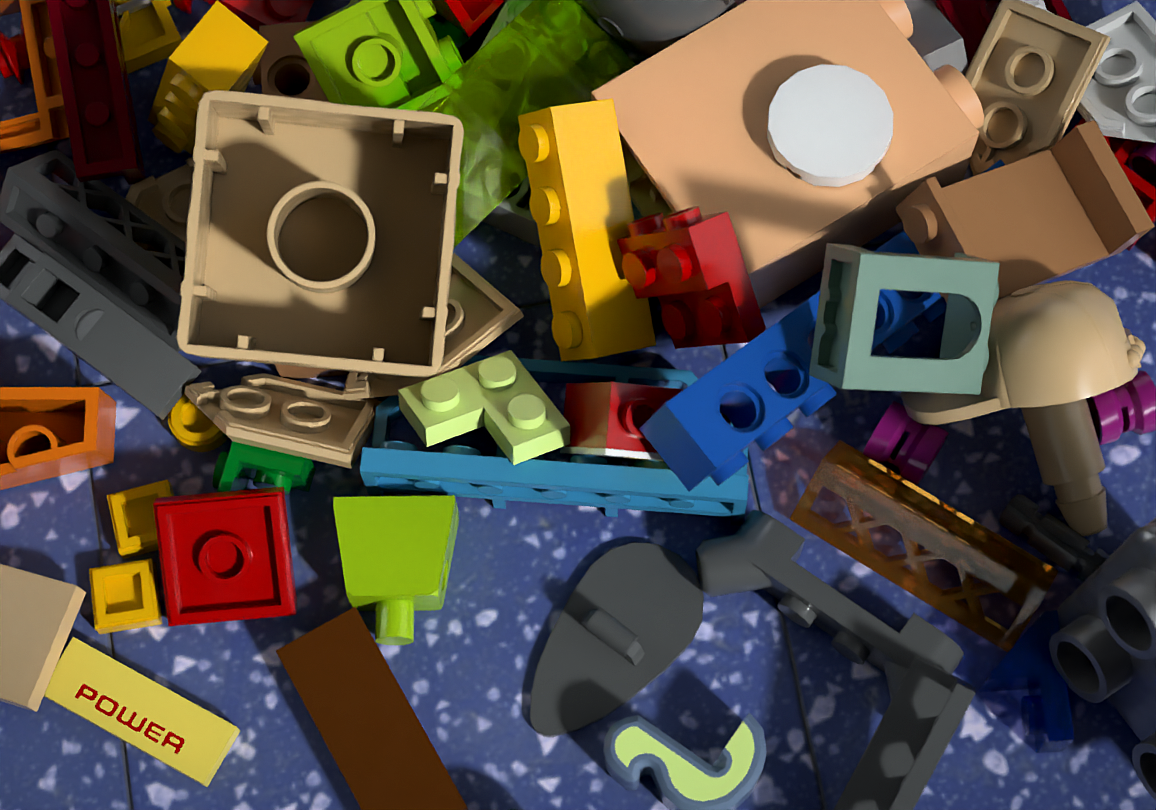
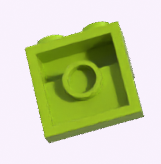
M351 0L347 6L296 31L293 35L329 103L418 111L459 90L460 78L456 72L465 68L463 59L452 38L447 35L439 39L428 19L437 14L432 0Z

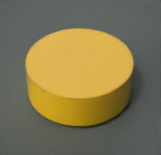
M185 393L168 413L169 427L173 435L188 450L194 452L211 451L221 446L228 439V436Z

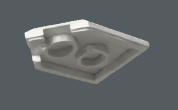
M1135 1L1086 26L1109 36L1111 40L1076 110L1086 122L1095 120L1103 136L1156 143V21L1138 1Z

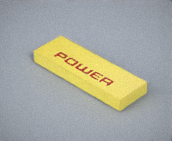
M75 637L71 639L58 660L44 694L45 698L205 787H208L240 733V730L235 725Z

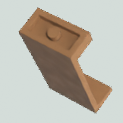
M1095 120L1076 126L1049 150L941 188L935 176L926 179L895 208L903 222L907 236L914 242L920 255L954 257L955 252L1000 263L997 279L999 284L998 299L1011 295L1017 290L1043 284L1119 254L1155 227ZM939 293L947 303L949 293Z

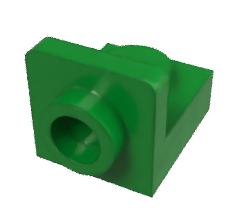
M232 441L229 453L221 452L217 459L212 484L213 488L218 489L217 492L246 490L249 479L252 478L254 479L253 485L259 489L284 486L285 495H289L291 488L309 492L316 468L311 459Z

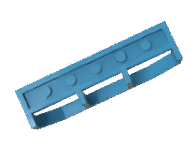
M474 355L461 367L492 356ZM518 358L534 380L539 382H618L686 389L698 380L691 370ZM398 395L389 396L376 407L372 447H362L360 474L369 496H383V491L441 496L455 495V497L492 499L493 508L506 509L507 500L603 507L607 517H618V509L730 517V526H741L743 523L748 498L749 475H747V464L719 486L709 476L689 492L666 462L638 460L633 463V467L622 466V458L609 457L608 464L606 459L593 455L572 456L569 462L544 460L543 455L513 465L498 444L496 457L481 456L479 450L467 446H447L443 448V453L418 451V448L413 444L389 441L391 423L403 414L399 409ZM747 447V448H746L744 451H742V452H743V453L745 454V456L748 458V447Z

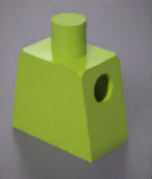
M455 495L333 497V509L345 588L352 608L356 606L358 611H376V643L383 645H407L413 643L414 611H436L442 609L459 524V511Z

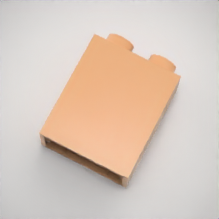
M747 0L591 92V101L613 98L630 198L642 216L645 217L662 212L665 217L671 213L694 206H699L701 215L728 211L759 308H762L822 271L827 243L861 247L900 223L902 220L895 208L924 180L935 176L941 188L962 181L980 133L977 129L981 128L984 123V113L979 98L965 76L955 67L948 64L932 72L907 40L913 34V23L904 0ZM820 64L844 65L868 75L885 92L893 111V136L891 144L881 162L863 180L841 187L814 186L800 180L799 174L792 172L788 167L785 169L775 159L767 139L769 106L779 86L796 72Z

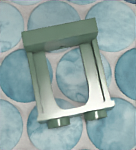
M827 243L809 376L841 389L980 395L983 372L986 370L989 361L988 339L993 307L999 295L997 279L1000 263L955 252L954 257L874 252L853 245ZM880 289L949 293L939 358L871 355Z

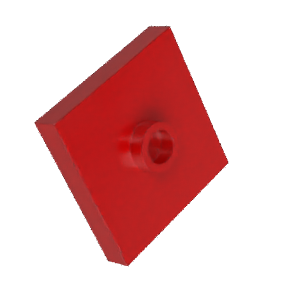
M284 486L155 499L153 507L168 626L296 615L298 606Z

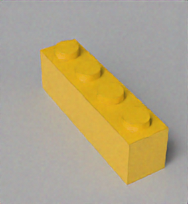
M218 0L168 58L148 117V121L155 126L152 129L154 135L164 145L177 153H181L185 149L193 156L198 103L203 94L214 90L245 92L268 45V41Z
M613 98L553 106L519 115L520 132L518 144L520 153L527 166L531 189L530 211L537 223L542 251L541 273L548 285L553 312L552 335L559 347L561 361L594 359L655 346L656 341L648 298L636 299L633 287L623 273V258L617 243V239L629 235L627 224L634 221Z

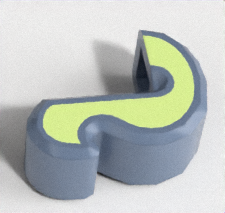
M750 712L713 766L639 715L617 721L609 728L604 743V761L610 776L626 790L635 791L639 788L640 778L643 775H650L653 778L662 803L670 810H736L754 790L761 776L767 753L763 728Z

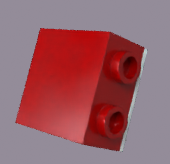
M618 382L566 383L563 417L570 424V444L561 447L560 453L665 462L639 428L666 402L684 389ZM721 413L724 420L731 425L730 419Z

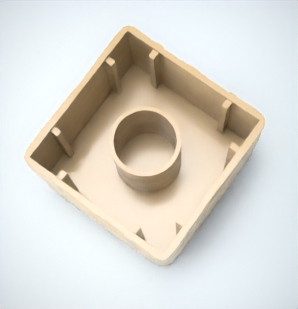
M214 90L204 93L198 103L195 147L193 151L194 168L186 232L184 281L181 283L180 295L182 300L177 331L179 348L186 354L203 358L411 377H428L437 374L443 364L447 301L456 224V196L460 184L459 169L464 137L462 122L456 116L435 112L342 105L316 100L236 91Z

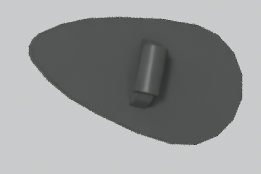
M632 542L610 549L590 566L570 595L548 638L537 665L531 691L530 721L533 729L543 737L552 738L576 732L602 720L663 674L689 647L702 623L704 595L697 574L679 554L659 544Z

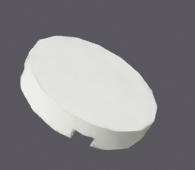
M820 64L796 72L779 86L769 106L767 139L775 159L785 169L788 167L792 172L799 174L800 180L814 186L841 187L863 180L881 162L891 144L893 136V111L885 92L868 75L844 65Z

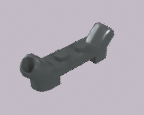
M752 510L735 535L704 539L695 550L699 580L703 592L710 597L764 589L780 600L777 605L779 610L793 622L805 628H809L813 623L833 637L831 641L832 646L844 657L859 665H863L867 660L886 673L891 701L916 655L951 674L964 658V652L950 637L917 614L913 613L901 632L898 633L798 565L796 561L801 556L805 538L764 512Z

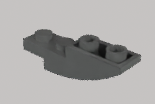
M14 233L1 249L0 299L137 402L164 420L185 393V386L192 384L202 371L89 284L45 252H40Z

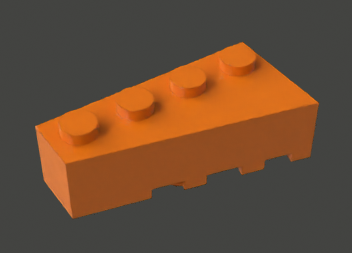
M0 387V490L114 463L117 402L99 387Z

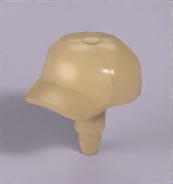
M1063 280L1017 290L1011 295L998 299L993 307L988 339L989 361L986 370L983 372L980 395L901 391V398L909 417L918 423L930 425L967 420L1008 408H1021L1043 483L1054 486L1057 496L1055 503L1069 527L1082 536L1093 535L1108 527L1106 488L1102 486L1098 474L1106 466L1086 398L1115 389L1132 380L1138 374V368L1141 367L1140 361L1146 347L1142 340L1132 335L1130 329L1123 327L1114 300L1091 283Z

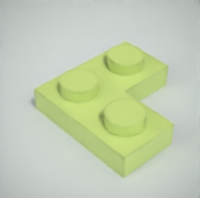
M512 350L398 390L399 409L426 447L484 426L511 463L516 465L570 444V424Z

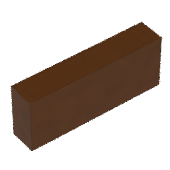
M356 606L276 650L361 810H468Z

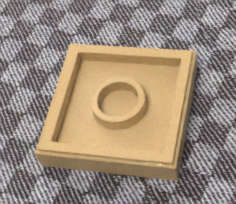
M0 564V701L34 712L38 711L86 595V592L80 587Z

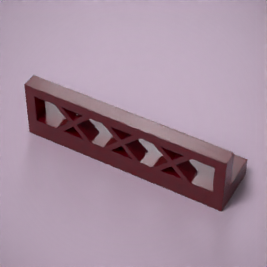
M46 0L76 178L81 183L123 175L129 185L146 179L115 0Z

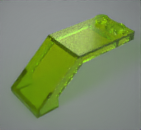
M534 0L452 74L416 110L456 116L463 125L464 137L459 169L460 184L456 196L454 248L528 176L526 161L520 153L518 144L520 132L518 116L553 106L591 101L592 91L636 66L575 0Z

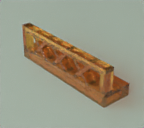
M841 440L822 459L789 518L1010 653L1058 573V570ZM823 487L846 500L852 520L832 523L811 510ZM863 510L872 516L865 517ZM888 525L901 533L907 553L886 556L876 550L868 528ZM856 531L857 537L853 536L849 532ZM918 544L925 547L926 549L919 550ZM943 558L957 567L962 586L942 590L928 580L923 562ZM911 565L912 571L904 566ZM973 577L978 579L982 583L975 584ZM999 592L1022 606L1009 629H1006L984 615L979 596ZM966 598L968 605L960 601L959 599Z

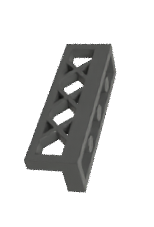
M57 149L8 168L0 193V222L40 252H45L89 284L177 352L181 351L177 341V331L182 300L180 295L181 283L184 281V278L181 276H184L186 243L100 180L80 183L76 178L74 161ZM54 173L69 185L53 183L45 176ZM90 209L106 211L115 219L98 216ZM135 242L150 244L162 253L144 250Z
M916 655L833 810H913L976 693V687Z

